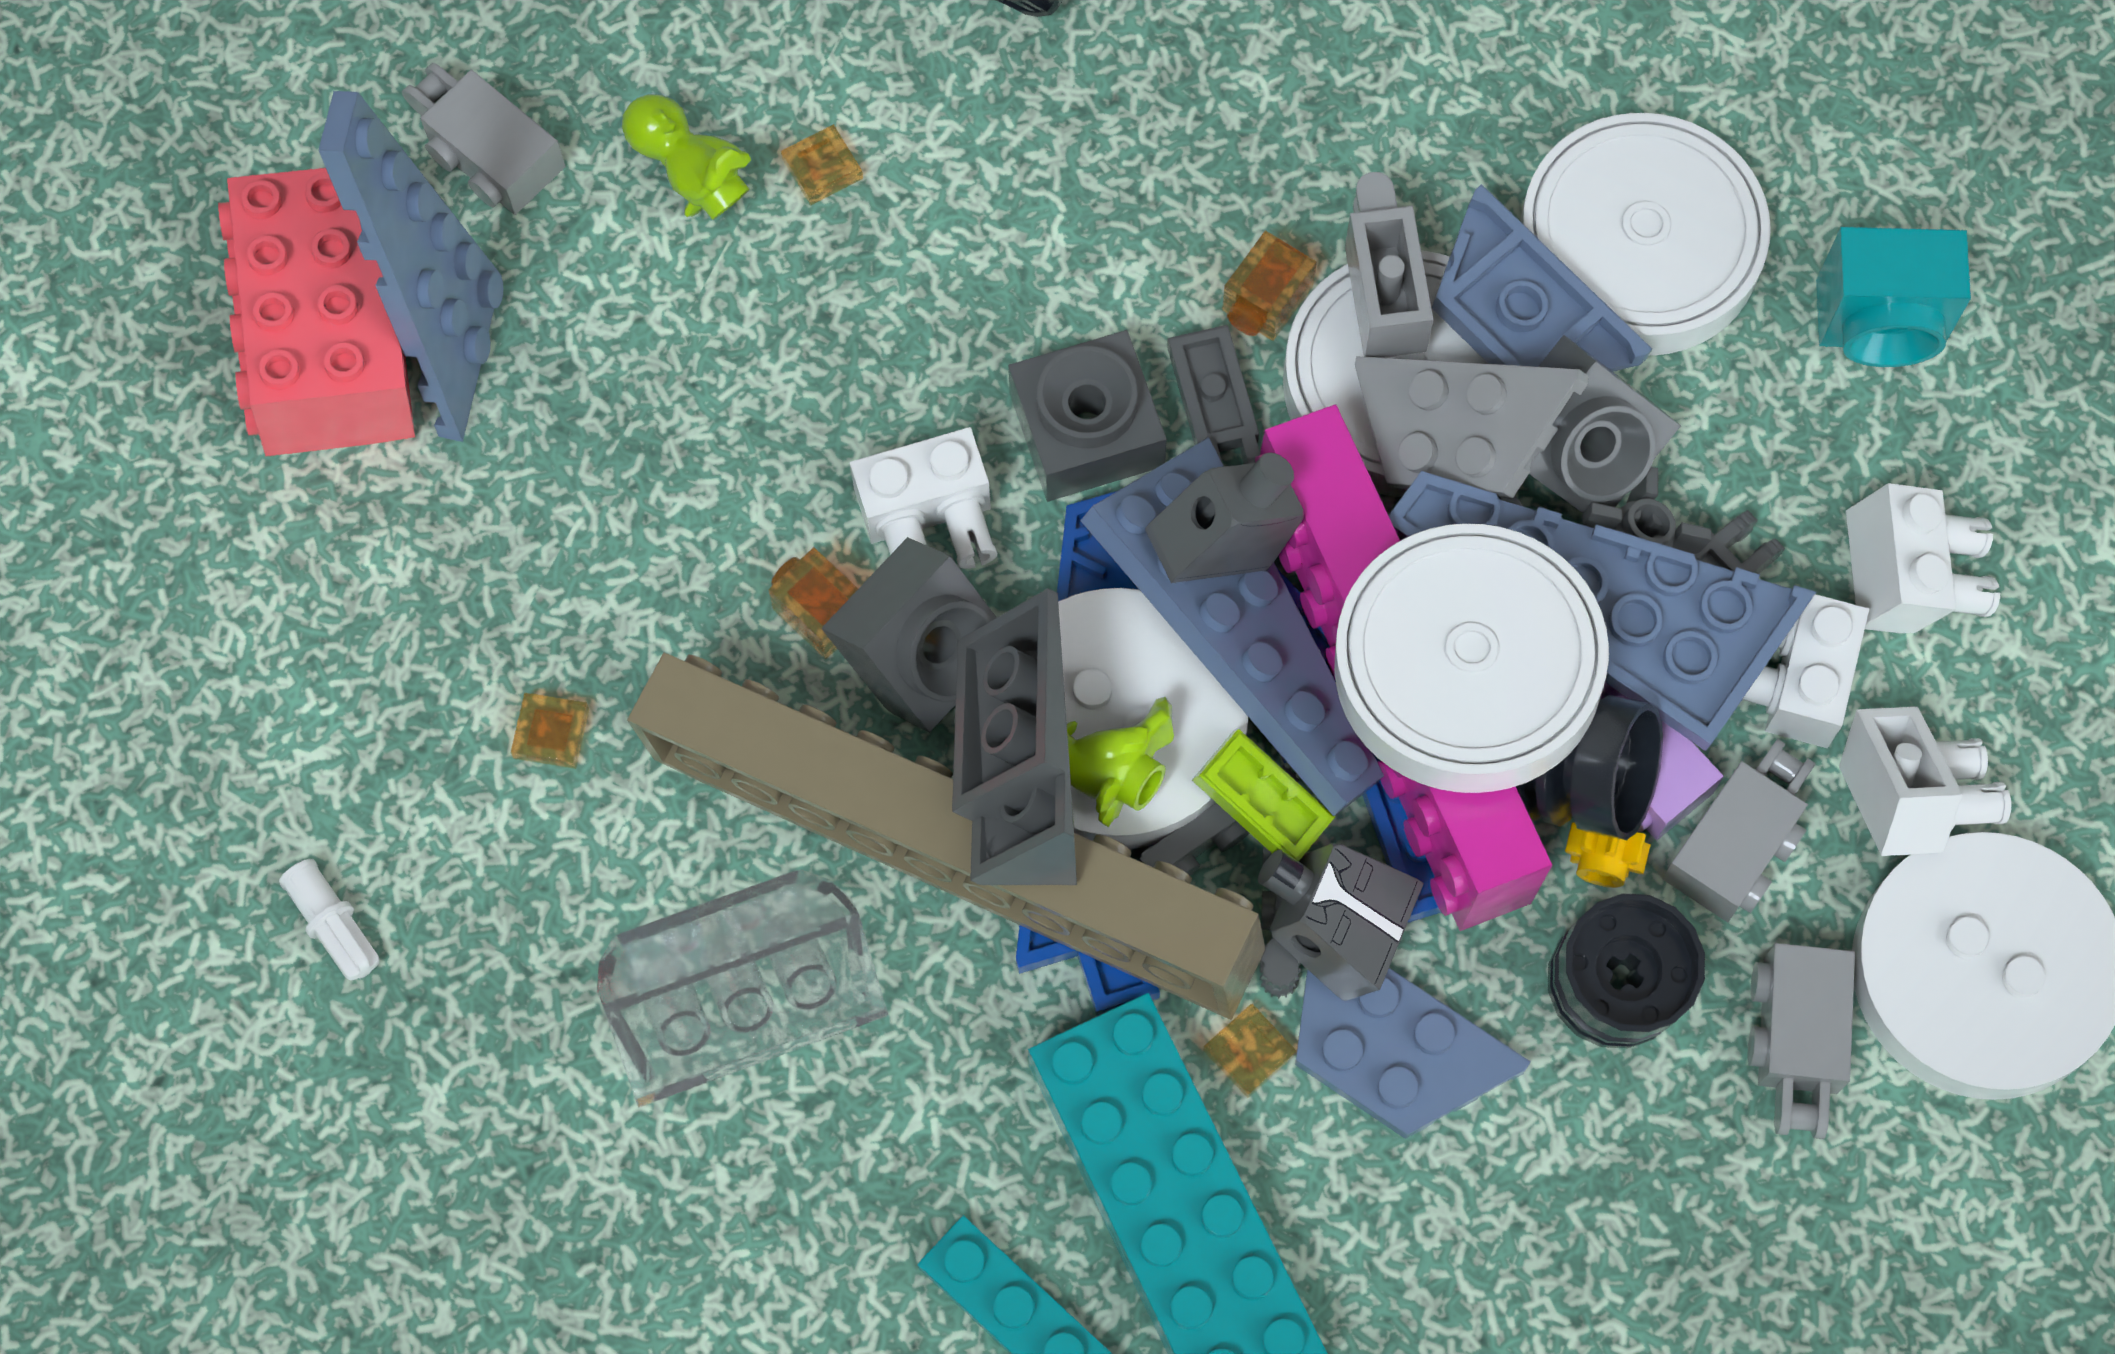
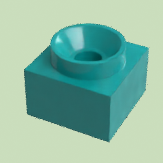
M1840 227L1816 279L1819 346L1843 347V352L1848 359L1873 367L1908 366L1927 361L1940 354L1971 300L1967 230Z

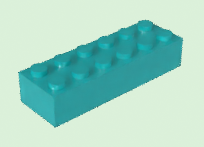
M1150 994L1142 995L1029 1048V1067L1167 1354H1328Z

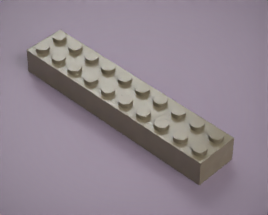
M665 652L662 654L627 719L654 760L1232 1020L1265 951L1259 914L1252 911L1254 905L1245 897L1224 888H1217L1215 894L1190 884L1192 877L1180 868L1163 861H1156L1154 867L1130 858L1132 852L1128 847L1115 839L1101 834H1096L1092 841L1074 833L1077 885H979L970 881L972 821L952 812L953 779L951 778L953 773L947 767L924 756H918L915 762H912L894 754L895 748L892 744L871 732L860 730L857 736H853L835 728L837 723L832 717L812 706L802 705L799 711L778 703L779 696L775 692L755 681L745 679L742 686L721 677L722 671L718 667L698 656L689 654L685 661Z

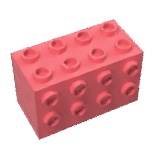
M326 168L227 178L229 202L218 203L222 237L223 240H227L229 258L224 259L226 285L229 296L233 298L235 312L234 315H230L231 337L234 352H238L241 370L240 372H235L236 388L240 409L244 410L248 436H260L265 457L414 438L415 431L406 356L402 351L375 286L378 278L383 277L376 260H364L357 243L362 232L356 211L343 210Z

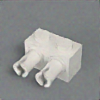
M971 427L850 462L854 491L871 544L886 540L890 555L907 537L927 545L922 529L946 522L960 568H976L973 559L975 554L971 542L976 546L981 565H985L997 557L998 553L995 546H993L983 515V511L991 509L989 481Z
M1891 483L1886 484L1846 510L1855 603L1858 606L1869 608L1865 629L1893 633H1916L1951 612L1989 617L1996 611L2000 601V593L1982 592L1983 588L1992 590L1999 588L1997 580L1991 576L1978 577L1952 573L1950 553L1969 555L1973 558H1981L1988 553L1992 545L1993 534L1975 532L1976 529L1985 531L1992 529L1988 519L1945 514L1943 490Z
M1814 595L1778 647L1780 648L1779 653L1783 657L1777 669L1765 666L1742 699L1766 706V713L1769 716L1765 732L1824 748L1829 747L1843 725L1869 608Z
M1918 707L1856 710L1839 768L1881 856L1943 853L1950 832L1955 825L2005 824L2008 821L2011 813V798L2009 791L2005 790L2006 785L2003 782L1958 785L1955 780H1981L1984 778L1988 767V756L1986 747L1981 746L1983 742L1981 739L1971 738L1969 740L1936 742Z

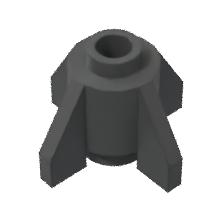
M1652 466L1639 485L1631 490L1624 506L1616 508L1592 502L1582 514V525L1594 528L1597 524L1692 554L1701 552L1711 541L1710 528L1683 522L1676 528L1675 519L1671 511L1664 504L1655 500L1658 496V468Z

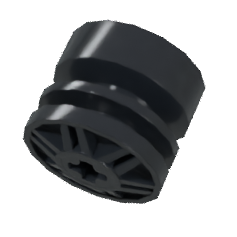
M1610 695L1599 700L1596 714L1588 730L1571 753L1543 775L1516 786L1531 820L1537 821L1542 818L1544 822L1562 826L1573 817L1577 829L1621 840H1628L1635 835L1649 811L1661 769L1663 731L1662 720L1657 707L1650 703Z
M1623 893L1597 902L1561 937L1548 963V993L1557 1016L1576 1036L1599 1047L1628 1049L1655 1039L1695 1004L1705 981V952L1695 927L1675 906L1651 895ZM1621 964L1630 972L1626 978L1628 984L1617 990L1609 982L1613 977L1611 970H1614Z

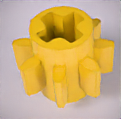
M1572 822L1565 852L1571 854L1570 862L1578 864L1576 875L1579 878L1598 886L1618 888L1624 886L1629 871L1644 874L1651 844L1644 842L1646 837L1644 833L1637 832L1628 840H1621L1577 829L1575 822Z

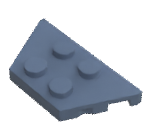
M1482 184L1475 189L1431 308L1488 364L1538 367L1560 338L1565 335L1613 372L1641 365L1649 356L1652 348Z
M1390 968L1380 990L1347 1001L1336 996L1307 969L1295 1065L1405 1139L1432 1125L1434 1121L1453 1111L1456 1112L1476 1101L1480 1096L1503 1083L1523 1075L1531 1061Z

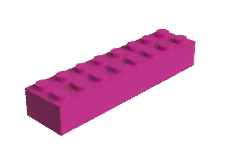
M1336 404L1265 429L1260 455L1255 458L1256 463L1263 454L1275 453L1285 458L1294 471V480L1291 486L1303 508L1304 519L1278 556L1286 572L1291 573L1295 571L1301 582L1304 592L1300 593V600L1309 624L1314 629L1320 626L1330 646L1326 648V659L1334 679L1336 637L1339 618L1345 600L1352 586L1369 564L1385 550L1400 541ZM1378 762L1384 774L1380 780L1387 795L1391 799L1399 797L1408 817L1407 820H1404L1407 840L1417 857L1426 856L1435 878L1430 880V885L1436 904L1444 916L1453 915L1459 931L1532 904L1552 867V863L1516 786L1482 793L1441 790L1418 783L1393 770L1384 762Z

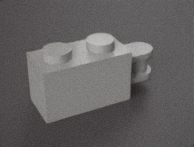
M431 63L425 69L427 76L416 87L408 85L402 90L405 100L421 115L420 119L429 140L425 144V148L431 157L445 170L451 172L457 166L469 176L468 184L470 188L485 204L492 208L500 202L516 215L566 167L558 140L472 69L457 81L439 65Z
M1369 172L1363 175L1357 182L1356 197L1353 204L1354 213H1350L1345 242L1364 357L1381 358L1426 352L1434 319L1413 206L1398 208L1394 185L1391 179L1380 172Z
M1779 739L1772 745L1756 770L1741 761L1662 878L1727 923L1739 906L1751 914L1772 883L1770 879L1762 875L1772 857L1776 856L1783 862H1786L1807 831L1796 822L1808 804L1796 797L1795 794L1816 763L1810 759H1807L1805 763L1796 759L1783 750L1785 743ZM1767 771L1789 784L1788 788L1784 789L1765 776Z
M1775 943L1764 957V963L1755 962L1751 977V1000L1753 1002H1762L1761 1027L1752 1026L1750 1030L1747 1058L1749 1066L1759 1067L1758 1086L1776 1088L1774 1116L1776 1134L1788 1135L1790 1129L1811 1131L1812 1138L1825 1139L1829 1124L1830 1094H1838L1850 1082L1855 951ZM1793 1090L1811 1091L1812 1104L1793 1102Z

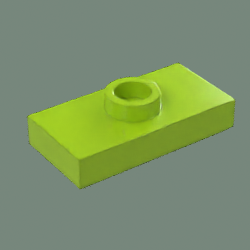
M1239 729L1229 735L1192 779L1199 788L1271 853L1282 850L1298 862L1335 818Z

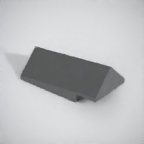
M1049 588L958 640L952 812L972 821L970 881L979 885H1077L1058 593Z

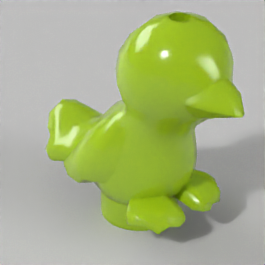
M647 94L636 98L628 105L622 119L625 139L635 151L648 158L661 161L666 167L667 177L672 189L688 201L684 210L686 217H693L704 209L709 217L714 220L750 190L738 175V169L745 168L751 161L749 153L741 151L736 145L715 136L694 135L691 133L683 108L673 99L659 94Z
M1166 697L1156 699L1147 716L1141 722L1129 728L1097 731L1080 739H1075L1071 735L1075 733L1078 723L1076 721L1067 723L1071 786L1096 800L1095 809L1099 813L1098 821L1107 827L1110 826L1114 819L1119 817L1124 803L1139 811L1152 800L1162 784L1166 769L1163 764L1153 759V755L1157 750L1174 740L1172 705Z

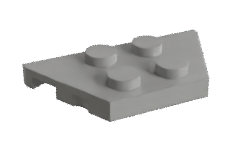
M1356 356L1355 369L1388 484L1398 489H1408L1419 473L1424 471L1496 493L1497 497L1507 498L1514 497L1530 473L1532 460L1537 454L1545 450L1557 432L1558 428L1552 424L1573 392L1581 395L1588 384L1589 375L1579 369L1360 356Z

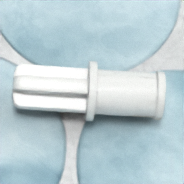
M314 859L303 860L295 864L281 876L279 882L308 922L305 931L311 939L319 938L346 979L351 981L364 978L379 964V956L351 917L354 908L349 901H340L318 869Z

